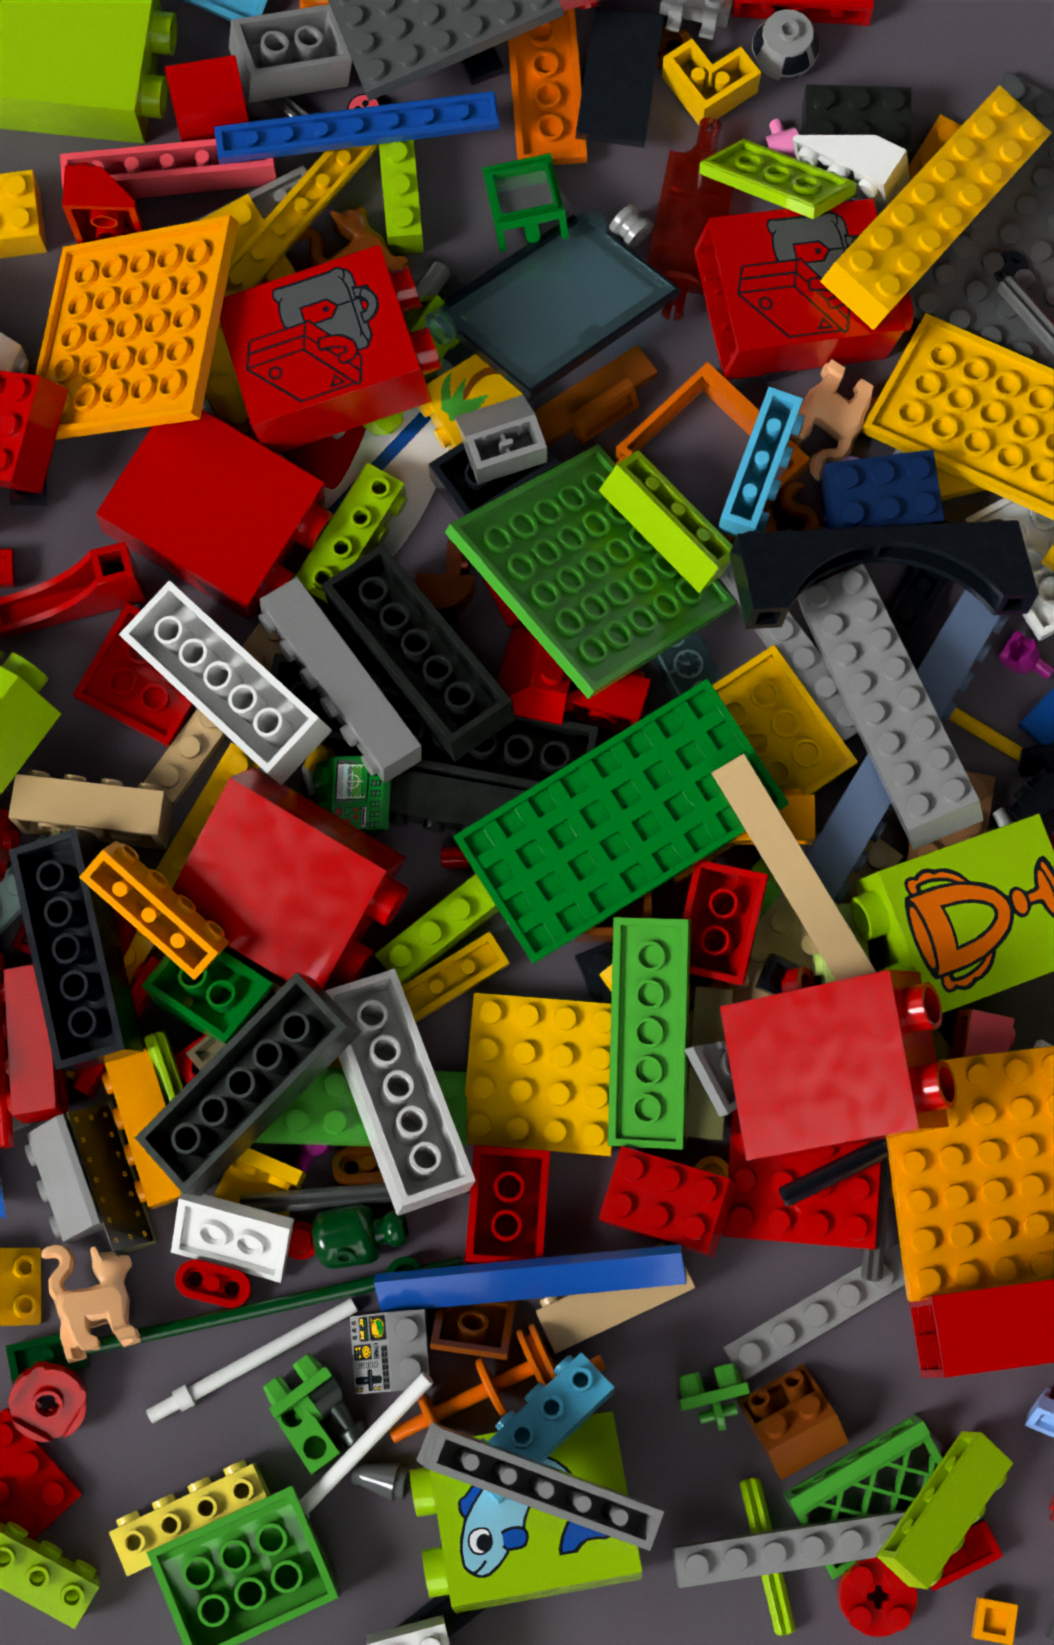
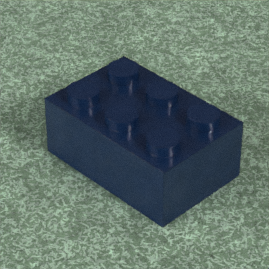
M933 449L826 463L819 473L826 523L829 529H844L854 526L884 527L890 524H898L900 526L920 525L926 522L942 524L944 522Z

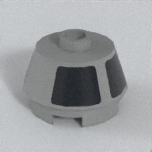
M784 9L775 12L758 26L752 38V52L758 68L766 76L775 80H780L781 77L790 78L797 75L798 78L802 77L815 64L819 56L820 41L811 21L803 13L796 10Z

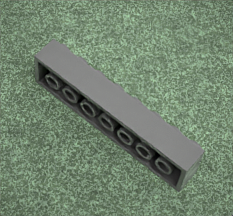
M859 564L807 587L797 597L802 614L913 850L983 821L980 800L864 564Z

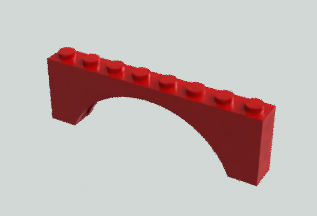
M126 542L89 550L77 564L58 576L28 589L0 597V639L124 608L126 603L136 605L146 602L139 569Z

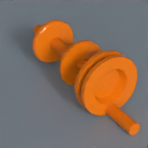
M535 1323L529 1325L531 1333L528 1335L525 1334L523 1329L516 1331L528 1361L493 1377L482 1357L477 1359L476 1367L482 1380L481 1384L437 1406L433 1405L427 1392H425L418 1399L422 1413L389 1429L393 1442L397 1443L429 1427L431 1422L443 1426L441 1420L490 1397L499 1415L504 1416L508 1413L500 1391L532 1375H535L538 1383L542 1382L544 1386L549 1384L557 1376L553 1372L557 1366ZM600 1354L589 1359L599 1372L606 1369Z

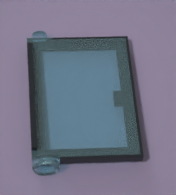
M594 212L590 216H587L585 213L577 217L574 214L566 219L569 238L562 239L558 224L541 235L537 242L527 244L444 299L443 306L434 309L426 315V325L429 327L434 339L442 345H448L457 338L526 397L532 399L680 297L681 289L606 231L608 228L607 221L599 212Z

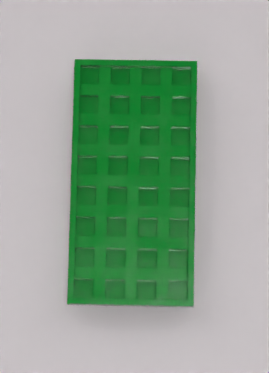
M707 678L457 833L453 838L532 964L535 965L746 832L711 774L715 770L744 753L778 811L787 807L789 802Z

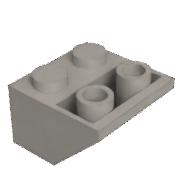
M524 395L454 417L477 484L547 462V446L536 415Z

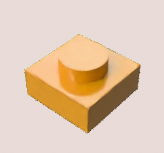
M977 1597L971 1637L1013 1645L1018 1605Z

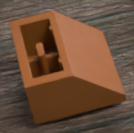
M804 1364L737 1400L744 1417L780 1480L849 1443L836 1412Z

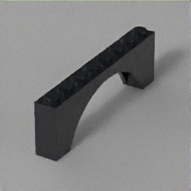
M1018 520L958 521L947 524L926 522L920 525L900 526L898 524H890L884 527L854 526L844 529L822 527L815 530L794 531L792 529H785L779 532L762 533L748 531L736 535L729 554L746 629L782 627L791 605L809 585L833 571L862 563H897L934 572L963 587L975 596L992 615L1028 614L1039 594Z

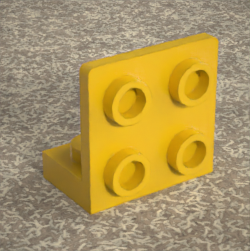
M248 1148L224 1172L214 1197L240 1204V1195L297 1190L301 1189L307 1174ZM290 1211L274 1213L288 1217Z
M0 1248V1326L39 1325L41 1323V1249Z

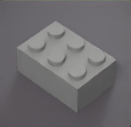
M330 4L231 20L229 50L231 55H236L242 86L248 103L348 86L352 59Z

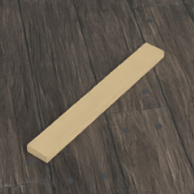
M744 753L712 772L711 774L836 981L876 973Z

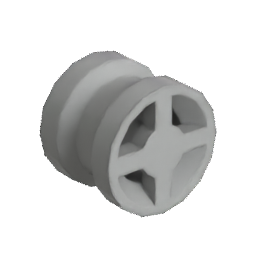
M629 204L615 216L609 226V230L615 235H620L624 239L623 243L629 249H633L649 235L654 224L648 218H642L639 215V209L634 204Z

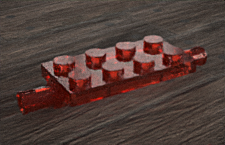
M710 118L700 120L696 146L692 147L690 151L683 153L670 150L647 260V263L681 289L680 297L661 310V316L669 320L673 306H675L673 320L683 319L687 292L704 295L694 249L709 218L729 215L734 187L699 174L700 162L718 153L716 148L722 123L714 118L710 132H708Z

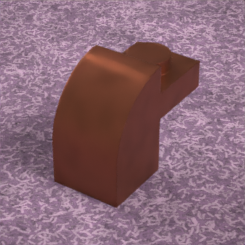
M447 539L446 573H416V585L443 618L446 619L459 614L469 605L475 592V576L462 575L469 572V560L451 540Z

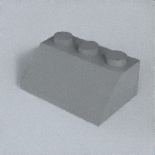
M64 1114L58 1115L27 1133L30 1144L24 1146L31 1166L37 1165L41 1180L37 1181V1187L43 1202H50L54 1215L49 1217V1223L56 1238L61 1237L63 1242L70 1244L105 1231L69 1117Z

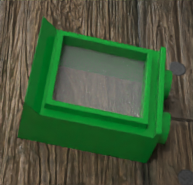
M551 153L482 167L500 252L507 251L503 231L524 227L527 241L535 243L540 239L538 223L558 220L562 239L569 238L566 213Z

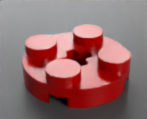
M39 1361L32 1368L21 1373L11 1388L8 1406L13 1417L12 1422L16 1429L24 1436L39 1442H50L51 1438L70 1436L79 1428L84 1420L87 1409V1386L71 1369L60 1364ZM54 1396L55 1402L59 1405L57 1408L50 1406L47 1410L41 1408L42 1401L39 1397Z
M878 1557L856 1560V1563L848 1571H844L837 1587L839 1608L850 1625L861 1633L872 1637L889 1636L897 1631L906 1629L916 1609L917 1588L908 1587ZM876 1585H881L882 1591L887 1593L886 1599L882 1600L880 1605H875L873 1600L867 1599L868 1593L874 1592Z

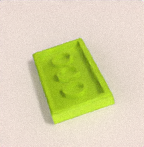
M742 139L700 162L699 174L811 219L817 218L856 195L857 183L855 181L746 139Z

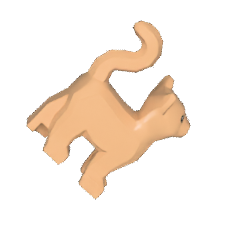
M833 359L824 365L820 373L823 380L810 389L802 401L799 414L805 415V419L799 436L791 434L790 440L800 447L811 435L813 425L816 424L838 442L837 448L821 449L811 458L809 463L810 473L819 482V473L825 463L843 461L851 453L853 444L878 399L872 397L874 386L862 378L853 387L854 397L851 400L837 393L845 367Z
M52 1244L42 1250L41 1257L43 1259L57 1258L60 1262L49 1278L48 1283L49 1293L54 1300L58 1316L61 1320L60 1339L69 1364L87 1359V1350L96 1351L101 1349L99 1339L91 1334V1328L109 1323L112 1332L123 1347L141 1342L138 1329L129 1324L130 1298L124 1284L127 1272L132 1267L129 1255H119L114 1251L100 1253L95 1246L91 1247L92 1269L100 1284L89 1288L67 1290L64 1287V1282L73 1272L75 1262L72 1251L62 1244Z

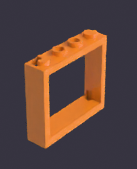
M707 361L616 447V464L635 451H640L702 392L716 403L749 436H751L760 411ZM789 440L787 446L794 449L788 466L785 469L786 471L778 478L782 482L776 499L780 496L782 488L787 483L796 481L807 470L810 460L791 440ZM768 499L765 509L768 508L774 501ZM721 533L730 543L735 539V537Z

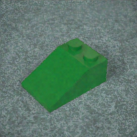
M222 951L195 980L166 955L141 986L157 1006L182 1023L226 1045L273 989L274 984L233 956Z

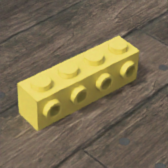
M243 1459L224 1468L225 1477L213 1483L208 1476L187 1486L190 1494L176 1500L172 1493L153 1502L154 1511L140 1517L138 1510L117 1519L118 1528L110 1531L109 1534L126 1575L129 1576L151 1565L146 1552L270 1496L257 1462L247 1466Z

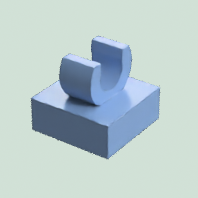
M1047 1387L1027 1413L1025 1426L1054 1438V1400L1050 1399L1051 1389Z

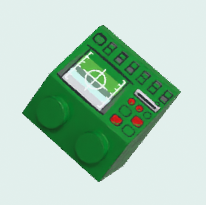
M335 756L316 764V769L313 773V785L315 787L314 803L368 835L388 830L391 780L384 784L377 773L372 776L365 768L361 756Z

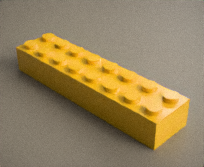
M999 85L836 260L820 282L874 330L1052 132Z

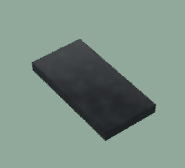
M595 7L575 139L645 148L664 16Z

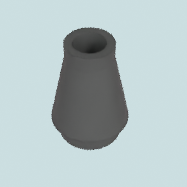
M359 1461L353 1469L352 1484L362 1486L393 1502L396 1498L404 1500L410 1487V1468L404 1467L402 1462Z

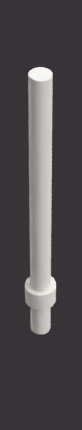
M350 1298L188 1387L184 1384L172 1391L171 1397L146 1410L150 1421L154 1424L179 1409L181 1412H184L195 1406L197 1399L358 1312L354 1302Z
M422 1372L301 1498L300 1502L308 1519L310 1518L309 1513L434 1384L429 1375Z

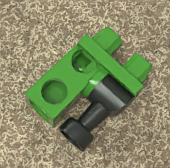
M308 1353L292 1365L304 1381L301 1385L292 1391L284 1378L279 1375L264 1385L263 1388L268 1400L272 1404L268 1409L276 1418L311 1475H313L343 1454L340 1447L321 1423L322 1420L330 1415L344 1432L340 1434L339 1439L346 1449L350 1448L370 1427L363 1419L356 1422L344 1401L345 1392L331 1369L327 1366L323 1368L321 1363Z

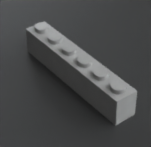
M296 577L260 598L261 614L258 617L262 626L268 634L274 632L281 641L279 647L285 658L289 662L295 660L301 669L299 675L309 690L315 688L321 696L319 701L323 710L329 718L336 717L342 725L340 731L346 742L351 747L356 745L363 754L361 760L367 771L372 776L377 773L385 784L420 762V743L300 580Z
M434 1422L430 1423L416 1460L426 1469L648 1551L652 1548L664 1511L651 1503Z

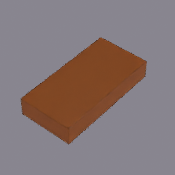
M625 378L569 415L574 436L581 445L640 407L634 384L628 378Z

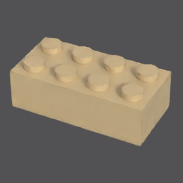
M29 770L27 775H15L8 818L22 833L34 835L44 833L46 836H50L55 829L62 833L77 828L96 834L97 842L112 844L117 840L120 844L124 843L128 846L168 850L174 806L166 793L160 791V786L139 783L138 788L124 787L123 782L114 779H101V784L86 782L87 779L85 777L70 774L64 775V779L49 778V773L37 770Z

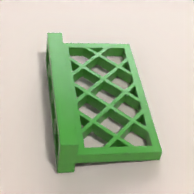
M913 1414L783 1492V1495L801 1525L810 1524L805 1514L818 1506L832 1509L829 1521L837 1520L839 1511L858 1517L872 1515L867 1513L872 1491L892 1496L888 1512L896 1510L898 1498L911 1502L916 1498L915 1496L900 1493L905 1471L925 1476L922 1484L923 1488L932 1475L935 1464L938 1466L943 1458L931 1439V1433L924 1421ZM923 1443L930 1454L926 1471L907 1466L911 1450ZM902 1456L900 1464L893 1462ZM885 1466L899 1469L893 1490L874 1486L877 1471ZM869 1476L867 1484L860 1482ZM852 1486L865 1489L860 1510L841 1506L844 1491ZM835 1497L834 1503L827 1502L828 1500ZM850 1561L838 1563L835 1566L833 1564L824 1566L830 1577L834 1580L842 1575L845 1570L848 1571L856 1562Z

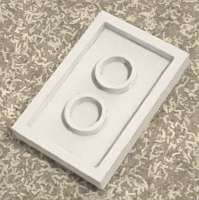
M181 1192L178 1199L171 1253L236 1269L243 1273L281 1283L285 1273L294 1219L206 1194L195 1196Z

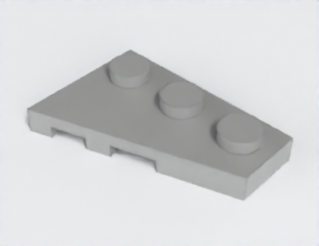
M726 1041L684 1049L719 1117L728 1115L736 1110L737 1103Z

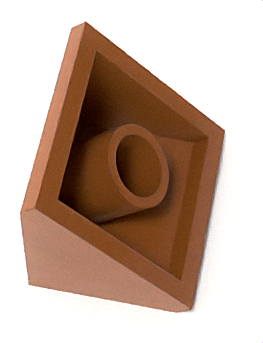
M516 1301L437 1308L430 1349L507 1360Z

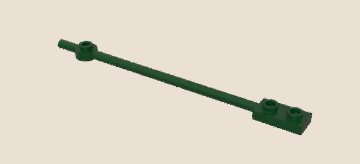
M460 1256L423 1265L413 1258L400 1257L389 1265L386 1273L401 1272L404 1269L412 1271L462 1266ZM375 1275L249 1303L235 1308L222 1309L137 1328L141 1341L137 1344L376 1291L374 1286ZM60 1334L6 1345L11 1380L12 1384H14L21 1373L32 1368L39 1361L60 1364L72 1371L91 1367L89 1355L124 1347L115 1334L97 1337L101 1349L96 1351L87 1350V1359L69 1364L65 1356Z

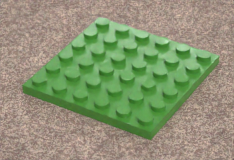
M598 444L450 523L445 531V534L587 699H590L726 614L737 603L718 580L698 593L598 491L616 466Z

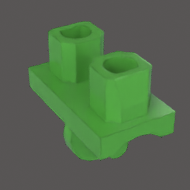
M734 1362L713 1368L718 1384V1389L704 1392L699 1372L680 1376L679 1390L681 1399H677L680 1411L711 1404L712 1409L698 1413L700 1423L704 1424L715 1421L718 1431L726 1430L724 1418L738 1415L735 1403L721 1407L719 1401L750 1393L747 1382L741 1381Z

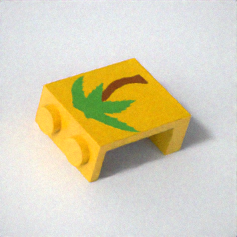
M474 353L473 356L427 383L432 402L418 406V409L425 418L430 416L436 426L433 432L439 444L444 449L448 447L451 450L462 443L454 417L523 394Z

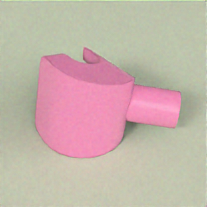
M781 119L772 120L769 124L772 134L766 136L768 148L796 158L792 139L795 135H799L795 127L785 130Z

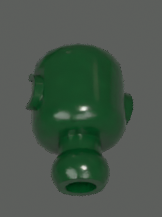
M364 1203L324 1209L316 1214L312 1224L316 1256L318 1261L329 1269L371 1264L380 1258L382 1245L389 1244L393 1247H400L409 1239L408 1223L405 1214L397 1216L396 1211L392 1210L383 1217H377L375 1211Z

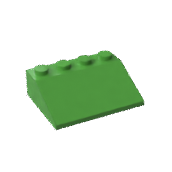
M293 1485L146 1552L183 1645H238L331 1602L342 1595L326 1554Z

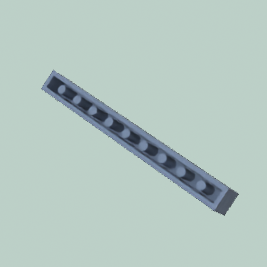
M967 590L963 592L916 671L939 719L944 722L948 721L958 704L952 701L956 691L959 690L964 693L975 675L969 671L973 662L977 661L981 664L992 644L986 642L990 633L999 634L1009 615H992ZM869 754L865 757L807 855L809 862L832 900L838 904L842 902L851 886L845 882L851 870L859 873L869 856L868 853L863 851L869 839L876 843L885 829L887 823L881 819L886 810L888 809L893 813L895 811Z

